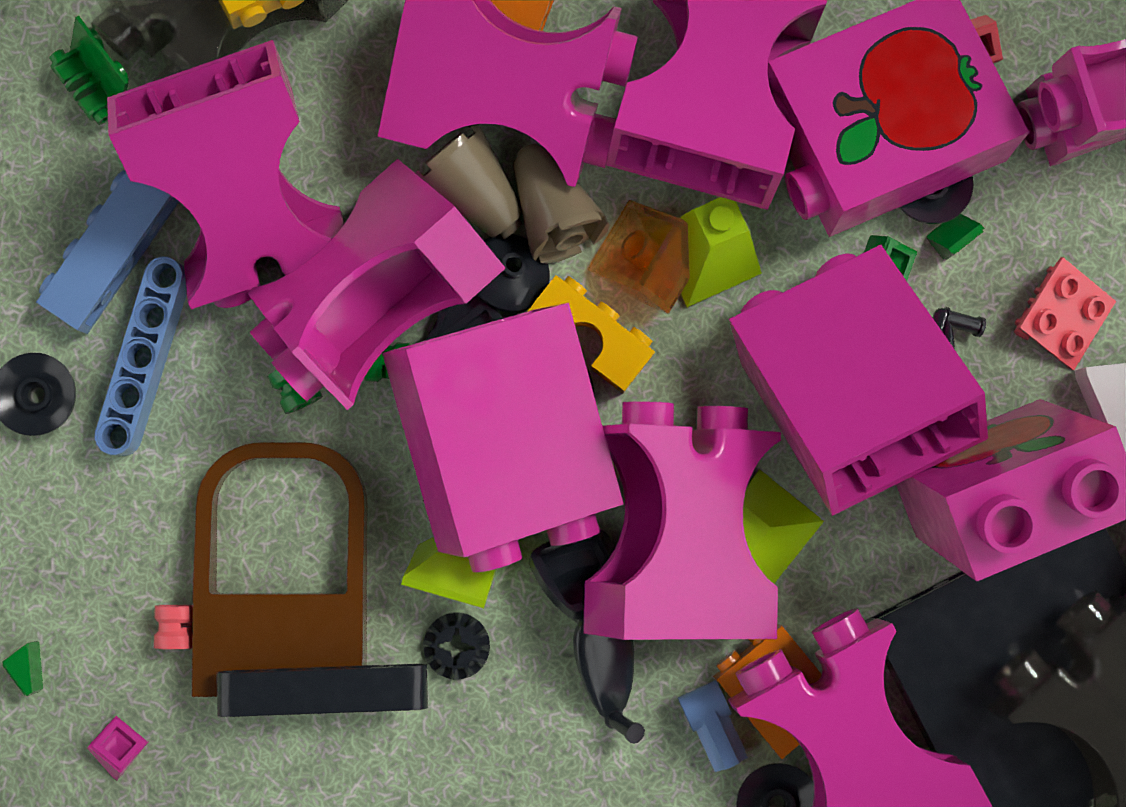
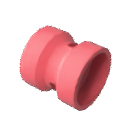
M155 605L154 618L159 623L158 632L154 635V648L192 649L193 605Z

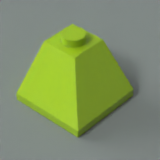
M719 197L689 211L653 233L687 308L762 274L749 228L736 201Z
M759 469L748 482L745 491L743 526L747 545L753 559L763 574L775 584L823 524L824 520Z
M432 537L417 545L403 575L401 585L484 609L497 569L472 572L468 556L460 557L438 552L435 539Z

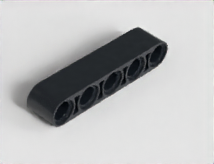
M427 664L249 669L216 672L217 716L410 711L428 708Z

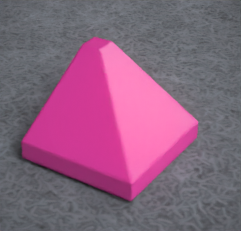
M115 716L87 749L105 770L118 781L148 744V741Z

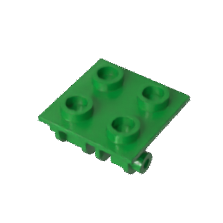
M80 16L75 17L70 51L65 53L63 49H59L51 54L49 57L52 62L50 67L63 84L66 83L65 88L68 92L75 91L72 97L78 102L90 121H96L98 125H102L108 121L107 97L127 91L129 78L121 63L117 60L112 61L106 53L98 32L93 27L88 28Z

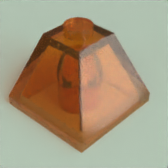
M629 200L587 270L638 301L669 314L690 279L688 223L678 217Z

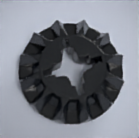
M460 612L445 614L436 619L425 634L423 641L425 659L437 675L452 680L471 677L484 666L490 652L488 633L482 623L471 615ZM456 628H459L461 642L468 643V646H475V649L462 651L457 659V664H453L454 658H452L451 650L445 649V647H438V644L452 641Z

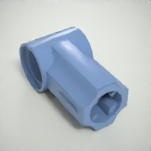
M716 680L678 697L693 732H697L715 772L729 769L748 758L740 737L729 717L732 715Z

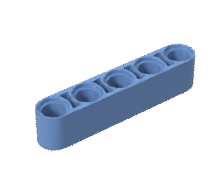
M161 256L155 258L145 269L95 430V441L99 449L109 455L127 456L133 454L139 448L187 295L185 269L183 265L170 257ZM174 268L177 274L174 284L170 287L162 288L159 283V276L165 269ZM161 307L164 312L163 322L158 327L150 328L147 323V315L153 308ZM147 346L151 350L152 359L146 367L138 368L135 363V355L140 348ZM135 386L140 394L139 400L135 406L127 408L122 400L123 394L126 389ZM123 426L127 433V440L123 446L115 448L110 440L111 433L116 427Z

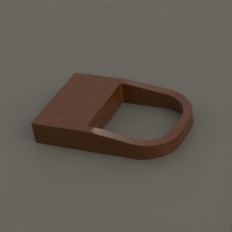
M305 442L250 443L236 447L222 455L205 474L199 487L196 502L193 572L192 697H217L216 672L367 665V494L363 480L356 468L337 451L323 445ZM257 459H314L327 464L340 476L346 487L349 499L346 593H220L217 591V505L221 487L232 471L246 462Z

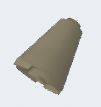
M479 124L469 125L468 127L473 131L470 136L466 137L464 133L461 134L460 132L425 162L430 169L424 175L418 169L414 173L452 203L462 216L491 238L500 234L503 239H506L523 224L519 219L522 215L521 205Z
M534 143L522 148L517 153L518 157L513 162V169L529 249L533 259L536 261L539 257L541 263L546 264L559 262L581 253V248L578 245L591 239L593 245L600 241L608 232L610 224L605 214L578 182L576 187L566 184L558 164L543 146Z

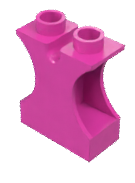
M405 0L377 137L428 149L443 135L464 126L473 124L507 126L527 134L540 143L558 164L566 184L576 187L584 163L602 168L606 167L616 118L596 114L598 103L582 99L577 89L585 87L599 91L603 81L626 87L638 36L617 31L622 8L615 6L598 20L579 29L565 32H544L525 27L503 14L490 0Z
M653 0V3L660 9L672 28L677 44V52L657 71L641 79L627 82L614 126L606 166L768 210L784 175L795 128L780 112L771 94L767 74L768 62L811 43L827 0Z
M1126 39L1102 45H1079L1072 47L1052 65V72L1039 76L1025 89L1028 99L1017 104V109L1029 130V133L1023 140L1030 150L1044 147L1050 166L1126 140Z
M273 40L107 97L108 135L129 180L155 187L173 196L191 212L201 228L194 248L184 260L187 299L191 310L214 302L217 307L231 308L249 301L251 298L247 292L253 287L260 286L256 267L258 259L273 257L279 262L283 274L288 275L324 248L345 224L339 206L328 205L303 194L286 179L279 168L285 143L300 121L292 87Z
M397 159L360 192L357 203L345 224L315 256L290 274L269 284L253 287L247 292L266 317L250 331V334L273 359L271 363L303 399L308 401L325 387L348 410L354 405L358 389L365 375L382 352L396 338L420 320L437 311L454 305L466 304L505 269V266L452 203Z
M622 402V424L602 425L611 459L618 470L623 485L625 497L624 523L619 541L608 561L596 574L585 581L584 634L623 640L777 639L778 587L763 574L751 555L744 533L743 502L753 470L764 454L781 441V432L748 430V408L697 407V430H692V427L674 426L673 403Z
M854 608L831 618L815 628L812 634L820 647L815 652V655L821 664L822 675L817 682L812 684L806 681L802 671L794 666H790L782 649L770 652L736 672V676L744 691L728 699L731 707L740 716L758 718L774 723L795 737L804 750L812 771L814 782L812 807H992L970 765L951 754L932 752L916 746L906 737L894 720L884 689L886 655L896 633L892 623L876 618L866 624L859 609Z

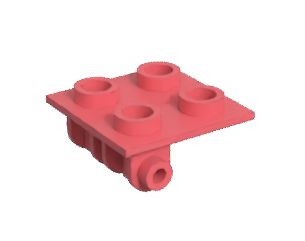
M1060 257L1054 267H1048L1046 270L1047 275L1039 287L1035 288L1036 298H1029L1027 301L1030 308H1026L1020 319H1016L1014 322L1017 326L1014 333L1025 340H1029L1031 337L1074 371L1116 301L1064 257Z

